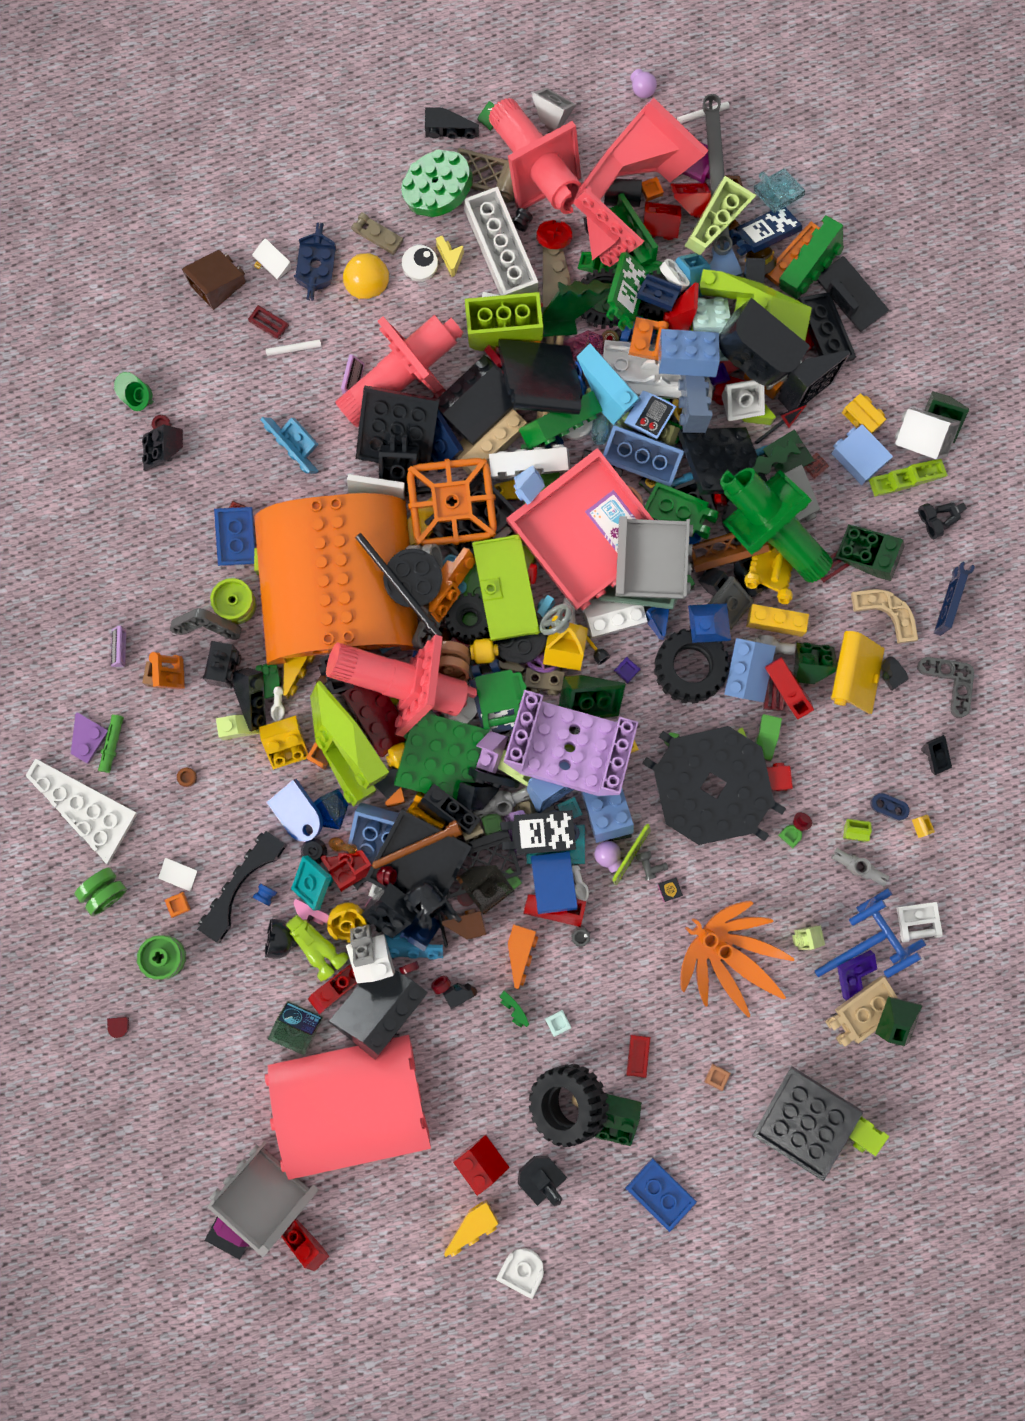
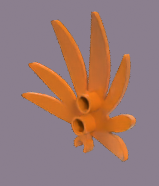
M752 901L739 902L722 909L707 922L704 928H702L701 923L697 919H692L696 927L690 929L686 926L685 929L691 935L698 936L692 941L684 956L680 976L681 990L685 992L696 964L698 990L704 1006L707 1007L709 991L707 959L709 958L720 984L747 1017H750V1012L731 974L720 961L721 959L756 986L781 999H786V997L775 982L753 960L732 945L734 944L743 949L769 957L789 961L795 960L786 952L764 941L738 934H728L729 931L749 929L774 922L771 918L766 917L733 919L754 904Z

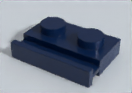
M647 274L637 293V298L672 311L682 287Z
M415 916L412 923L402 931L400 938L408 939L407 942L425 951L440 928L439 920L432 918L431 929H422L418 924L419 920Z

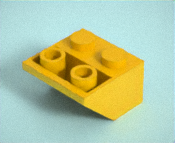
M296 715L259 727L261 742L273 770L306 759L308 750Z

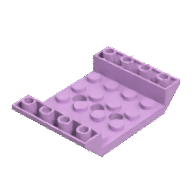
M524 690L504 763L522 775L592 795H620L638 722L619 717L618 722L610 721L543 702V695ZM577 727L580 733L576 735L571 734L569 728ZM567 744H571L574 746L575 750L573 752H567L564 749V746ZM561 762H567L570 765V768L568 770H563L560 768L559 764Z

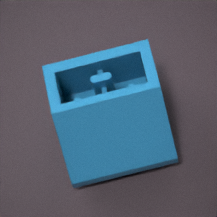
M693 253L679 256L676 259L675 263L690 282L682 294L695 282L699 283L700 286L703 269L710 270L709 263L702 255ZM698 288V298L703 297L704 295L701 294L700 288Z

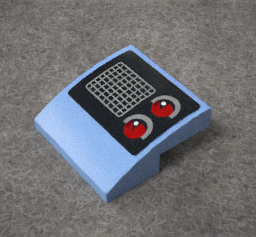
M643 390L639 396L641 400L633 406L624 424L638 432L642 431L657 440L676 406Z

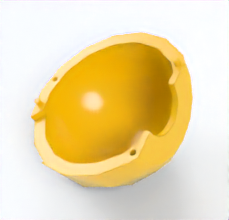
M371 253L357 254L345 267L343 283L346 290L352 296L358 299H370L379 296L386 289L389 283V271L386 264L378 256Z

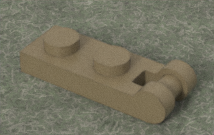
M362 212L358 216V221L354 222L351 226L354 232L392 255L396 253L403 243L402 237L370 219ZM364 224L368 226L366 230L362 228Z

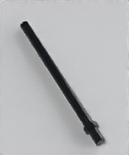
M362 533L358 534L355 537L356 540L426 625V630H430L433 635L441 636L442 633L437 628V623L429 618Z

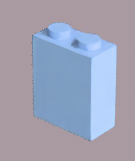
M862 424L858 428L853 427L846 434L848 437L845 440L842 438L833 445L835 449L831 453L861 485L867 482L893 457Z

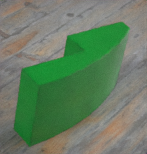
M503 991L499 996L502 999L500 1003L508 1009L511 1007L515 1008L511 1014L513 1017L512 1022L521 1028L523 1025L528 1027L529 1022L520 1005L506 991Z

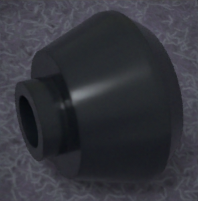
M317 838L305 841L301 847V857L309 855L316 863L320 864L322 862L320 857L327 856V847L323 841Z

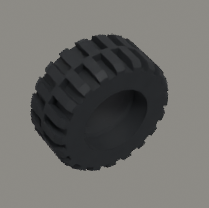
M684 628L679 630L678 633L674 632L662 643L654 662V674L657 675L656 681L658 685L663 687L662 691L665 694L669 693L674 700H681V703L692 702V704H695L699 701H706L711 696H714L723 686L729 674L730 662L727 661L729 655L723 649L724 644L722 641L692 643L691 628L690 630ZM686 649L702 653L709 663V672L706 678L697 683L681 679L674 669V660L678 653Z
M565 1064L545 1071L544 1074L537 1078V1082L533 1083L531 1088L533 1093L529 1095V1101H531L529 1112H532V1122L536 1123L537 1131L540 1134H544L543 1138L548 1142L552 1141L556 1146L571 1147L588 1141L601 1132L604 1128L603 1124L607 1121L608 1115L605 1114L609 1111V1104H606V1099H608L607 1093H604L602 1089L604 1087L602 1082H598V1077L593 1072L589 1073L588 1068L580 1067L578 1064ZM562 1087L569 1090L578 1103L579 1114L576 1123L567 1119L560 1109L559 1093Z

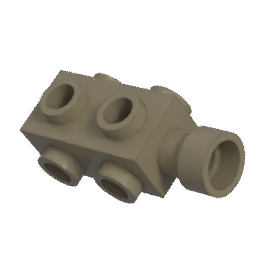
M527 668L526 673H522L528 691L538 694L540 691H547V695L558 696L561 693L565 672H561V669L557 668L552 672L541 673ZM537 675L539 677L538 681H533L531 679L532 676ZM556 677L558 682L552 683L550 681L551 678Z

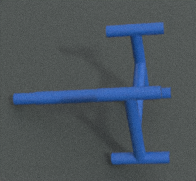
M889 888L857 906L856 908L859 913L849 919L852 926L872 915L882 931L816 969L815 974L818 977L832 971L837 966L851 960L886 938L897 952L890 956L892 963L895 965L884 971L887 978L922 959L916 951L926 946L925 941L920 939L910 946L903 948L879 912L886 907L883 900L893 895Z

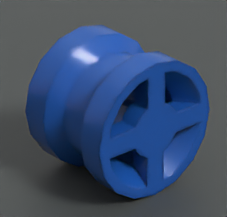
M260 883L258 886L259 890L253 895V898L270 906L272 903L271 899L273 896H276L277 892Z

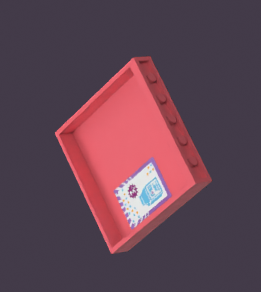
M597 448L542 490L530 504L527 505L525 503L507 517L506 521L514 532L519 534L522 539L521 541L574 609L577 611L581 608L583 611L591 605L590 600L594 597L599 599L606 593L605 589L608 586L614 587L616 585L619 517L627 516V519L643 520L654 519Z

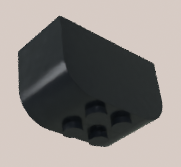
M752 298L732 314L719 335V348L722 354L735 367L746 373L749 378L764 386L775 384L795 370L810 347L809 344Z

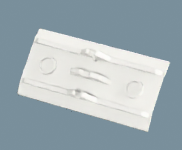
M605 340L603 358L638 396L644 390L660 398L679 400L681 396V391H678L680 375L659 374V361L628 355L631 342ZM650 344L649 351H654L655 345ZM707 377L705 382H709L708 397L712 400L713 386L709 377Z

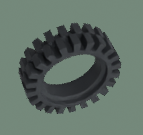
M601 268L599 273L596 269L593 270V275L588 273L586 279L583 278L581 282L583 284H590L593 280H598L602 283L612 284L615 273H613L611 268H609L608 272H605V268ZM590 308L581 315L583 320L587 319L586 323L590 325L592 322L594 323L593 327L596 328L598 325H601V329H605L606 325H609V329L613 328L615 323L618 326L620 321L616 316L611 321L606 316L607 313L598 312L593 308Z

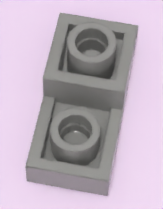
M370 925L350 929V943L353 948L354 966L359 967L374 963V948Z

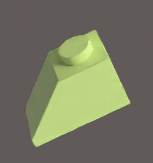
M243 715L216 718L218 736L222 740L260 734L259 729L252 732L249 731Z

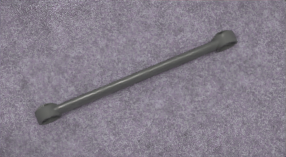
M716 94L705 96L702 104L706 120L712 196L725 177L719 112L721 99ZM708 100L709 108H707L705 102H707ZM713 100L716 101L718 104L717 108L713 109L712 106ZM729 226L714 241L713 248L718 255H727L732 248ZM719 240H720V249L717 247V242H718ZM724 240L729 243V247L724 250Z

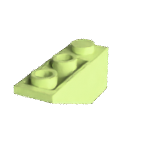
M821 925L794 930L795 935H792L795 947L798 946V950H812L825 945Z

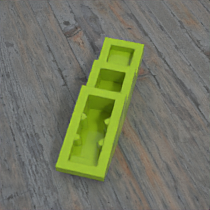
M942 459L912 464L907 468L872 477L869 479V483L874 497L935 481L948 475Z

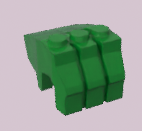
M277 664L257 665L255 670L263 672L265 699L274 697V688L277 686L281 687V677Z

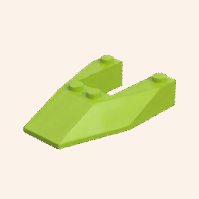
M703 269L699 286L702 295L737 299L735 311L752 298L801 339L806 340L812 307L762 283L722 271Z
M318 681L310 695L315 741L325 755L338 780L346 801L354 807L375 793L376 788L374 784L383 780L389 771L355 720L323 683Z

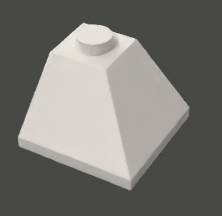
M385 934L372 937L374 963L355 967L353 964L351 943L346 945L357 983L373 982L394 976L395 969Z

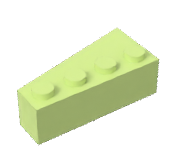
M725 176L715 190L684 246L701 255L752 202L756 195Z

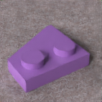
M77 712L75 714L71 754L89 764L105 740L108 730Z

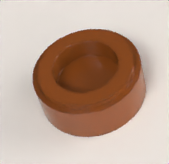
M182 768L177 773V781L183 787H191L197 781V774L191 768Z

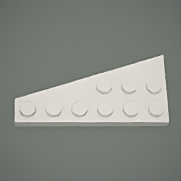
M35 759L26 777L44 794L66 821L97 852L102 860L109 865L138 813Z

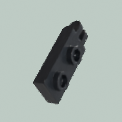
M470 767L468 774L474 777L473 781L485 784V781L490 782V785L501 788L502 785L511 788H518L520 786L519 781L502 774H495L474 767Z

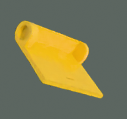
M844 632L831 700L834 701V704L846 706V703H850L864 712L872 714L885 648L859 632Z

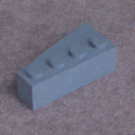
M680 375L678 391H681L679 408H682V414H680L679 423L683 425V432L706 433L713 416L712 410H709L711 398L708 397L709 382H705L707 377Z

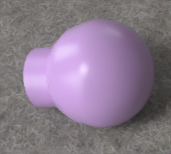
M636 69L630 77L634 94L640 98H648L656 90V79L651 73Z
M603 841L597 845L594 852L596 861L601 866L608 867L611 873L617 871L622 863L619 846L613 841Z

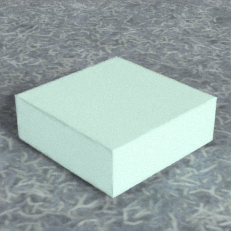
M563 1010L545 1018L554 1037L571 1028Z

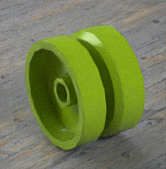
M235 578L224 579L218 582L210 596L214 612L218 616L237 625L249 621L257 607L256 598L249 586L242 580Z

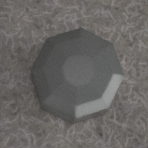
M576 927L571 932V940L576 946H585L590 941V932L585 927Z

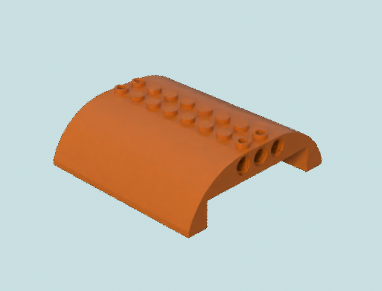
M376 493L340 494L289 500L268 506L256 513L254 519L267 665L287 663L286 658L330 654L337 642L361 650L399 646L401 651L416 650L412 645V639L418 627L417 614L412 608L398 604L388 595L383 581L384 573L355 538L358 534L362 533L383 561L388 564L396 553L405 550L410 545L405 500L395 496Z

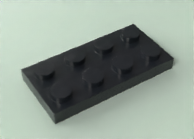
M830 292L800 297L797 301L812 307L808 331L818 355L822 356L848 350L850 355L846 362L853 361L856 358V354Z

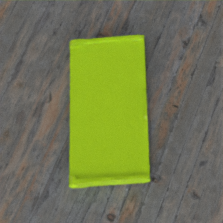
M519 534L472 543L491 641L540 633L522 539Z

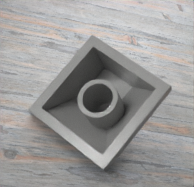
M543 88L532 94L540 122L545 124V127L551 131L563 126L576 106L573 102L548 88Z

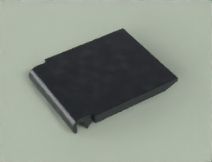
M505 339L498 340L499 355L507 392L509 395H512L511 403H514L512 409L580 414L583 394L570 346Z

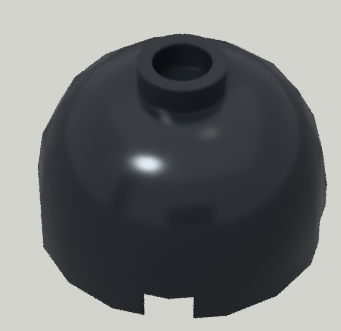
M270 919L267 930V944L265 943V957L280 959L288 955L292 947H296V941L290 934L286 921Z

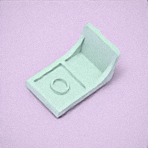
M722 297L714 299L698 298V308L692 321L693 331L719 332L720 335L731 317L728 299ZM719 348L720 361H728Z

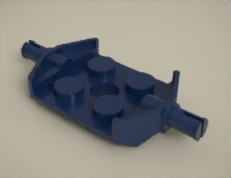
M319 222L316 223L315 233L299 239L296 275H294L295 281L307 288L306 299L309 301L310 298L311 301L314 300V294L317 289H324L331 285L336 244L323 235L324 224H319ZM313 261H320L321 265L313 268L311 263Z

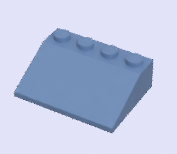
M360 802L354 814L346 853L350 854L353 851L362 850L372 864L399 813Z

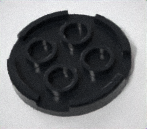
M414 548L405 549L396 553L388 562L387 566L421 607L433 601L440 592L443 581L441 567L437 560L426 551ZM384 574L383 581L388 595L398 604L410 607Z
M535 611L538 627L540 629V623L543 618L537 611ZM540 631L539 634L496 640L493 643L498 644V652L501 658L511 663L523 664L536 659L543 652L548 635H544Z

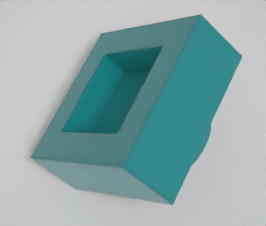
M575 797L557 805L559 811L573 810V819L583 815Z

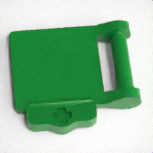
M506 670L475 677L484 729L489 730L493 726L515 722L520 707L519 703H521L524 690H527L522 674ZM514 709L515 714L489 719L488 714Z

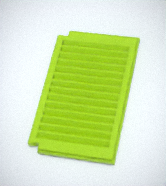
M649 824L644 826L612 879L614 885H618L651 832Z

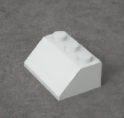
M593 599L590 600L591 605L583 610L590 639L645 625L648 622L644 607L641 605Z

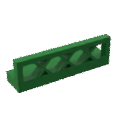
M623 193L618 195L617 205L609 209L644 240L639 247L631 252L632 256L642 267L655 262L658 245Z

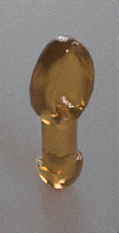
M333 837L328 841V845L333 851L340 852L343 850L349 854H354L357 851L355 844L344 843L339 837Z

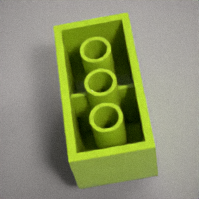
M539 292L465 299L468 344L471 349L484 351L488 345L496 347L498 346L499 339L525 342L542 341L543 321Z

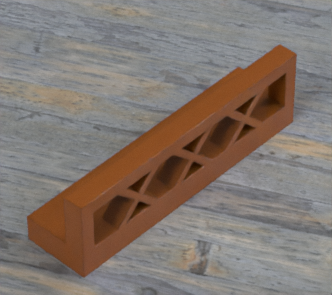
M732 533L698 542L692 545L695 572L769 552V543L767 541L759 551L751 555L742 544L736 546L731 543L733 538H735ZM718 542L725 544L723 550L720 551L713 549V546ZM702 547L707 550L705 555L697 557L694 549Z

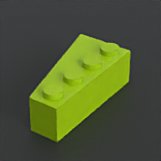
M861 1117L849 1139L854 1142L853 1147L860 1152L867 1151L877 1156L889 1135L876 1129L871 1122Z

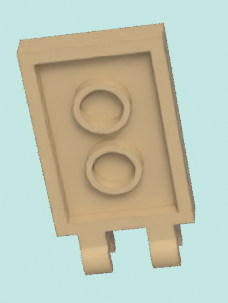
M884 976L878 977L837 1007L835 1011L838 1015L830 1017L825 1021L828 1027L833 1030L838 1029L840 1026L845 1030L844 1033L836 1037L840 1045L842 1044L845 1047L853 1040L859 1044L874 1033L888 996L898 998Z

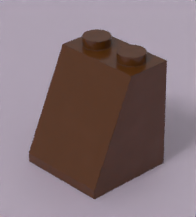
M220 250L182 268L191 288L213 310L246 283L245 273L241 267H235L231 257L227 253L223 254Z

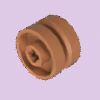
M442 641L438 673L467 681L469 679L471 657L468 647L454 641Z

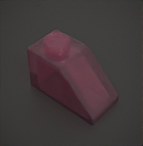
M589 330L563 341V345L570 346L573 360L577 359V356L590 343L600 354L604 353L603 336Z

